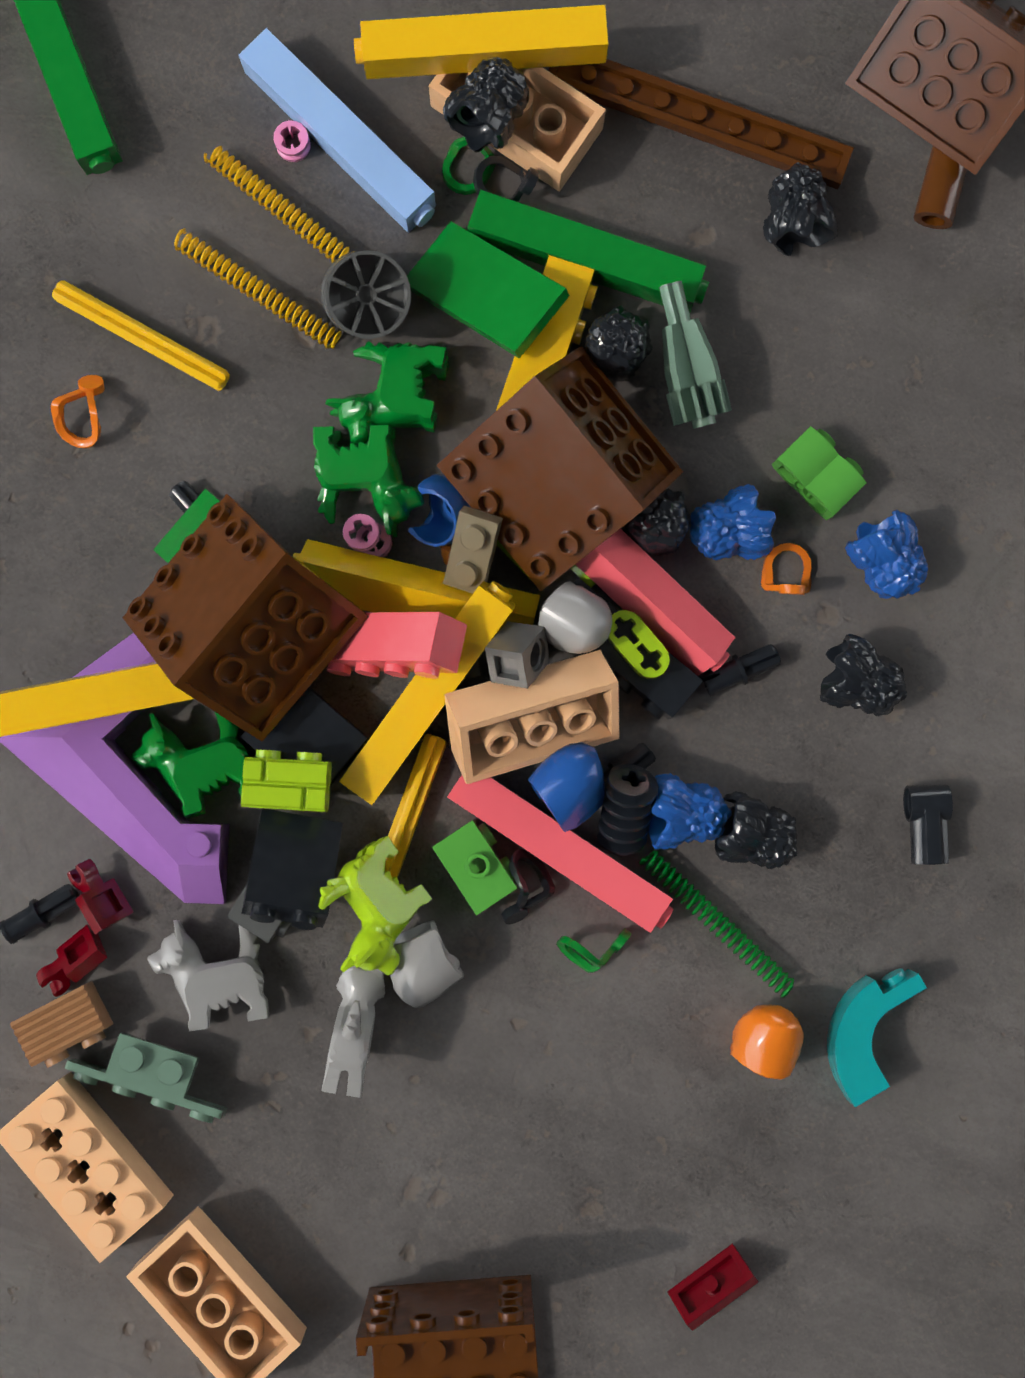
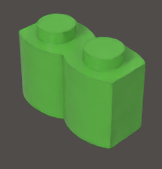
M810 426L771 465L793 489L800 493L808 505L827 521L867 482L862 477L864 472L856 461L849 457L844 459L834 449L836 446L835 441L827 432L822 429L815 430Z

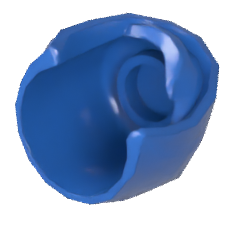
M438 473L426 478L418 485V490L421 494L428 493L430 513L422 525L411 527L408 530L418 541L434 547L452 545L459 511L463 506L470 507L446 476Z
M583 742L571 743L558 749L545 759L528 778L540 800L545 802L564 832L577 828L589 819L603 804L605 777L597 750Z

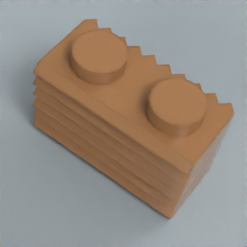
M93 981L10 1023L11 1028L14 1030V1035L18 1038V1042L25 1052V1057L29 1060V1065L33 1067L44 1061L47 1068L68 1058L70 1055L67 1049L80 1042L83 1049L106 1038L103 1030L114 1024Z

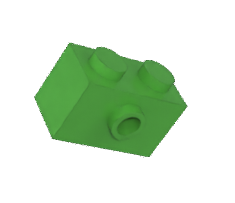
M473 819L435 844L432 848L477 916L516 890L517 885L508 866V857L505 856L500 860L491 847L497 843L492 832L485 822L478 826Z

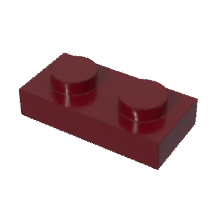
M732 1243L668 1290L667 1293L686 1325L693 1331L759 1281Z

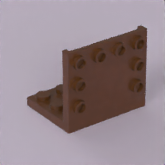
M899 0L845 84L976 175L1025 109V15L1012 6L1006 12L994 3L995 0Z
M582 346L535 375L436 465L471 508L503 518L498 541L540 591L641 513L683 473L682 469Z
M226 494L220 502L211 507L207 518L197 530L184 539L180 550L170 562L158 570L154 581L144 593L131 602L127 613L122 618L175 687L262 742L369 616L294 558L235 499Z
M531 1275L370 1287L356 1335L357 1356H366L368 1346H372L374 1378H539Z

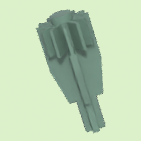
M682 280L664 284L659 287L668 326L662 329L664 373L669 391L666 397L673 426L691 422L693 429L714 424L716 423L715 415L732 411L725 379L721 380L716 356L699 319L690 318Z

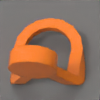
M97 375L81 377L78 380L79 389L59 396L51 403V413L57 433L67 443L78 448L94 446L101 436V426L94 396L103 393L105 386L103 378ZM85 396L88 402L92 426V435L87 438L76 436L70 432L64 421V405Z
M784 543L773 547L772 551L765 556L761 587L766 591H779V594L805 595V593H809L811 589L812 565L807 551L793 543ZM782 551H792L800 556L803 561L801 585L773 584L772 564L777 554Z

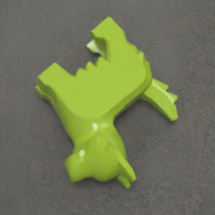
M388 836L367 844L357 853L356 859L343 865L338 873V877L329 879L327 886L320 887L321 897L318 906L320 909H325L332 902L343 896L362 923V928L351 945L349 955L341 965L340 970L342 972L355 966L365 971L378 969L385 975H392L400 963V955L394 948L396 938L411 921L417 910L432 899L422 884L406 891L404 885L399 884L397 877L392 878L391 872L385 871L386 858H392L399 853Z

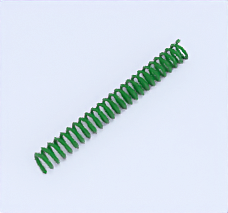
M653 851L641 859L639 866L643 865L653 856L645 867V871H648L658 863L652 871L651 877L655 876L665 867L657 878V882H660L671 873L663 883L662 888H665L676 879L668 893H672L683 883L679 891L674 895V899H677L689 889L680 901V904H684L695 894L686 906V910H689L701 899L692 915H695L707 905L698 917V921H701L713 910L712 914L704 922V926H707L713 919L719 916L714 925L709 929L710 932H713L717 926L725 921L721 929L715 934V937H719L726 929L731 927L722 938L721 943H725L730 936L737 932L733 940L727 945V948H731L743 937L740 944L733 950V954H737L743 946L749 943L745 951L739 956V960L743 959L747 953L755 948L752 955L745 961V965H749L756 956L761 954L757 962L752 965L751 971H754L760 963L767 959L764 966L757 972V976H761L769 966L773 965L771 970L763 977V982H766L773 973L779 970L776 977L768 984L769 987H773L781 977L785 976L783 981L775 988V993H778L786 983L791 981L788 988L780 995V998H785L793 988L794 978H788V972L782 973L783 968L776 967L777 962L771 961L770 956H765V951L759 950V945H753V939H747L746 933L741 934V928H735V922L729 923V917H723V911L717 912V906H711V900L705 901V895L699 896L700 890H693L694 884H688V878L682 879V873H676V867L670 868V862L664 863V856L658 857V851Z

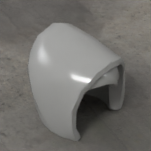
M569 581L562 584L547 598L540 611L538 626L545 627L547 643L560 651L576 654L588 653L600 647L608 639L612 627V613L604 599L588 591L583 586L575 585Z
M434 920L408 929L396 938L394 948L400 955V963L390 977L393 989L405 1003L414 1008L424 1007L443 995L464 977L459 959L450 954L445 948Z

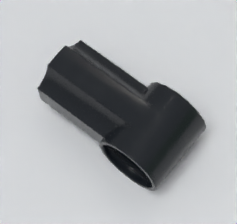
M948 785L906 786L903 794V807L905 818L910 822L911 864H949L947 821L951 819L953 811L950 787Z

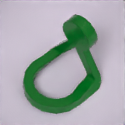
M464 136L456 139L451 144L443 163L442 176L449 189L458 194L469 195L476 193L474 184L458 183L450 174V167L459 150L467 145ZM488 146L480 151L485 159L494 156ZM496 164L489 165L484 170L482 177L484 185L490 178Z
M624 928L600 959H597L585 947L567 936H561L556 945L574 964L588 973H594L609 961L613 953H617L623 947L632 933ZM571 948H573L575 951H577L579 954H581L583 957H585L590 963H588L586 960H584L581 956H579V955H578L576 952H574Z

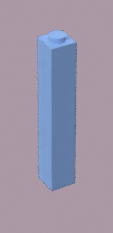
M267 28L238 55L245 74L293 121L301 123L306 128L308 135L408 233L416 225L422 227L431 219L436 207L434 191Z

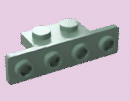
M124 1032L118 1036L107 1068L76 1058L67 1060L65 1069L75 1072L73 1079L97 1085L98 1080L113 1084L112 1091L117 1094L135 1098L138 1092L152 1097L150 1102L152 1105L167 1110H174L175 1105L190 1109L189 1116L203 1122L212 1123L214 1117L221 1119L226 1115L228 1109L225 1106L187 1094L200 1057Z

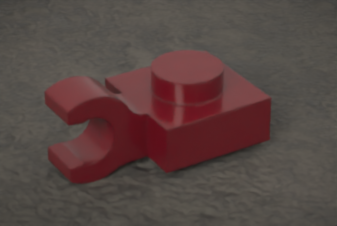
M91 859L77 864L75 869L67 873L71 884L83 892L75 901L94 934L105 930L134 913L115 879L112 878L104 883L95 863Z
M88 924L56 949L58 958L51 964L42 967L37 972L36 977L42 988L51 982L49 985L55 997L64 994L70 987V980L77 983L108 958L98 933L94 934Z

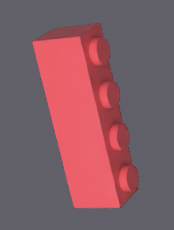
M441 612L366 613L369 617L335 655L327 667L329 673L340 676H350L351 671H355L361 675L379 677V673L382 671L385 674L400 678H408L409 672H414V674L421 677L437 679L439 678V673H457L467 624Z

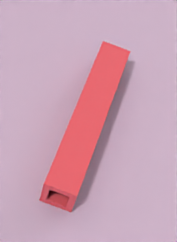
M621 528L575 564L623 610L632 611L638 615L664 645L666 650L697 676L708 669L715 672L729 658L730 654L726 650L736 637Z
M461 775L447 798L651 933L655 926L661 929L670 918L674 909L669 905L673 898L571 830L564 832L556 820L490 777L466 784Z

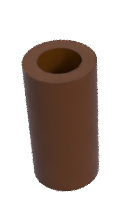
M932 146L913 218L918 224L925 227L947 229L953 225L967 169L934 146Z

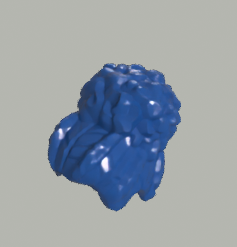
M746 484L729 490L724 499H717L714 503L707 502L702 507H696L690 515L691 528L689 538L705 557L713 558V560L731 558L736 555L747 560H755L769 554L773 549L774 540L771 533L776 515L770 510L758 509V490L754 485Z
M899 510L892 511L893 516L884 519L877 525L867 522L858 525L856 531L858 540L848 541L845 547L851 562L858 569L865 571V583L869 585L874 593H878L879 597L884 599L891 597L898 599L907 594L912 595L920 591V585L925 582L928 575L927 560L922 546L918 545L916 523L909 515Z
M671 773L655 776L659 788L656 801L652 807V814L654 816L649 828V835L654 849H675L684 841L687 843L693 840L701 843L706 840L712 841L724 833V825L732 813L717 787H711L707 783L698 784L694 782L692 784H685L677 775H672Z

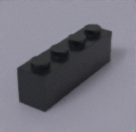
M580 578L574 582L575 585L583 586L588 591L604 599ZM605 600L611 610L612 615L619 611L607 600ZM620 619L615 621L618 628L614 634L618 639L626 636L633 645L638 642L631 633V629L634 626L633 622L629 620L623 623ZM608 639L600 647L591 651L601 650L619 682V688L627 694L631 690L635 691L644 699L640 705L658 720L662 715L667 719L673 718L703 682L701 678L670 653V662L667 670L657 678L646 679L635 673ZM642 645L637 647L644 657L643 662L640 663L642 668L646 670L652 667L655 671L658 670L660 666L657 664V660L661 657L657 651L649 654Z

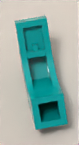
M899 968L886 974L881 979L883 984L880 986L875 979L865 975L846 991L832 1014L827 1034L828 1060L840 1090L846 1100L854 1107L859 1106L890 1087L873 1055V1033L877 1023L885 1013L927 988L919 973L910 969L904 971L903 968Z

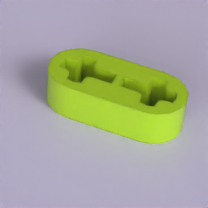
M621 610L612 615V627L608 640L640 677L654 679L662 675L667 670L670 662L669 653L664 645L634 612ZM620 619L623 623L629 620L633 622L634 626L631 629V633L637 639V643L633 645L626 636H622L619 639L615 636L614 632L618 628L615 624L616 620ZM642 645L649 654L657 651L661 656L657 660L660 668L656 671L652 667L646 670L643 669L640 663L643 662L644 657L637 647Z

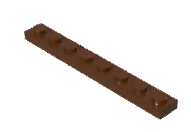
M606 59V63L549 67L548 70L598 104L784 171L789 170L795 163L800 162L808 165L811 169L820 170L826 186L837 190L841 185L854 147Z

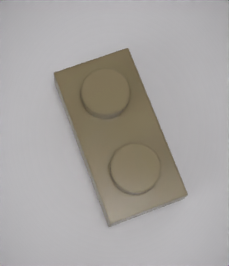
M463 506L459 511L443 584L473 594L483 581L487 583L503 518Z

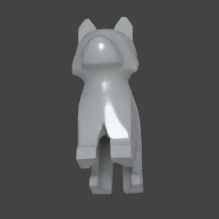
M173 920L174 933L165 937L161 942V948L149 955L147 960L156 974L165 973L172 976L175 987L189 1014V1032L209 1028L211 1009L218 1011L221 1007L227 1008L230 1006V1003H238L239 999L250 1006V1010L247 1012L248 1022L269 1018L268 998L263 993L265 977L257 959L260 950V944H255L257 936L239 925V957L207 963L203 961L196 942L186 933L180 920Z
M352 966L345 972H342L336 985L343 1000L339 1006L332 1033L321 1091L336 1094L341 1072L347 1071L346 1096L361 1098L364 1074L374 1030V1004L379 999L384 998L386 993L383 972L378 969L365 971L360 967Z

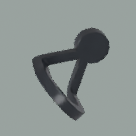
M497 155L487 157L474 170L473 184L478 195L480 189L489 192L485 188L482 179L483 172L489 165L497 164L519 175L521 184L510 199L516 202L520 200L523 194L530 195L540 173L532 167L527 171L507 158Z
M523 849L516 850L509 858L508 866L520 888V894L516 904L508 907L501 914L504 922L508 925L523 920L529 913L528 908L551 897L555 892V885L543 862ZM518 860L527 862L535 869L543 887V892L528 899L529 891L527 884L518 868Z

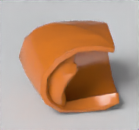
M757 1005L742 1015L736 1024L732 1035L730 1055L743 1066L760 1076L781 1080L789 1077L793 1072L801 1053L804 1032L798 1019L788 1009L780 1005Z

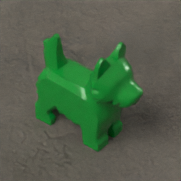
M368 341L365 346L354 350V357L374 361L382 365L377 389L374 392L350 395L342 399L330 398L326 400L325 404L334 408L330 410V415L339 417L340 424L348 429L350 441L355 444L359 442L366 443L369 440L371 425H389L397 428H424L425 431L435 432L438 414L434 412L435 402L423 398L426 395V391L422 389L425 386L423 379L433 374L439 380L446 381L449 367L446 347L433 345L420 347L409 342L387 347L380 342L375 346Z
M371 425L367 444L359 442L358 445L350 443V448L345 446L340 448L338 442L342 439L341 431H335L333 426L313 427V445L317 451L314 469L321 485L317 501L322 502L317 511L324 514L329 524H334L336 504L340 492L370 491L374 506L383 521L387 535L397 537L398 524L407 521L413 509L423 506L424 498L419 492L418 487H410L404 484L402 480V472L394 447V441L397 439L396 430L389 425Z
M215 712L220 729V740L187 750L179 737L165 727L151 713L149 717L152 728L143 734L142 745L131 755V759L142 770L149 768L158 769L165 782L182 802V811L187 820L206 814L204 795H212L213 791H221V786H228L229 781L240 785L238 791L241 797L245 757H250V755L239 740L238 726Z

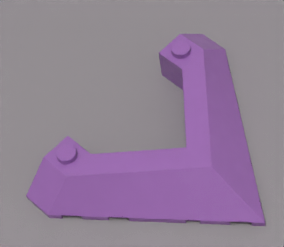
M132 633L74 677L156 661L137 636ZM149 708L0 737V743L184 903L226 904L229 824L189 822L180 811H177L162 795L160 789L141 769H138L126 756L125 751L114 741L135 718Z

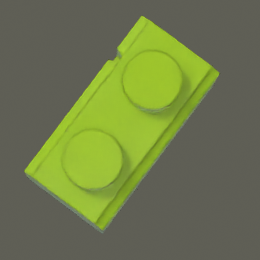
M256 750V758L245 757L241 807L327 812L330 801L332 762H322V753L297 752V760L281 759V751Z

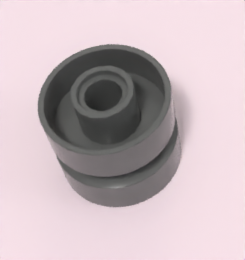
M363 250L345 254L332 263L322 281L321 301L326 315L336 327L355 337L374 339L391 333L403 322L410 307L411 289L404 270L394 259L381 252Z

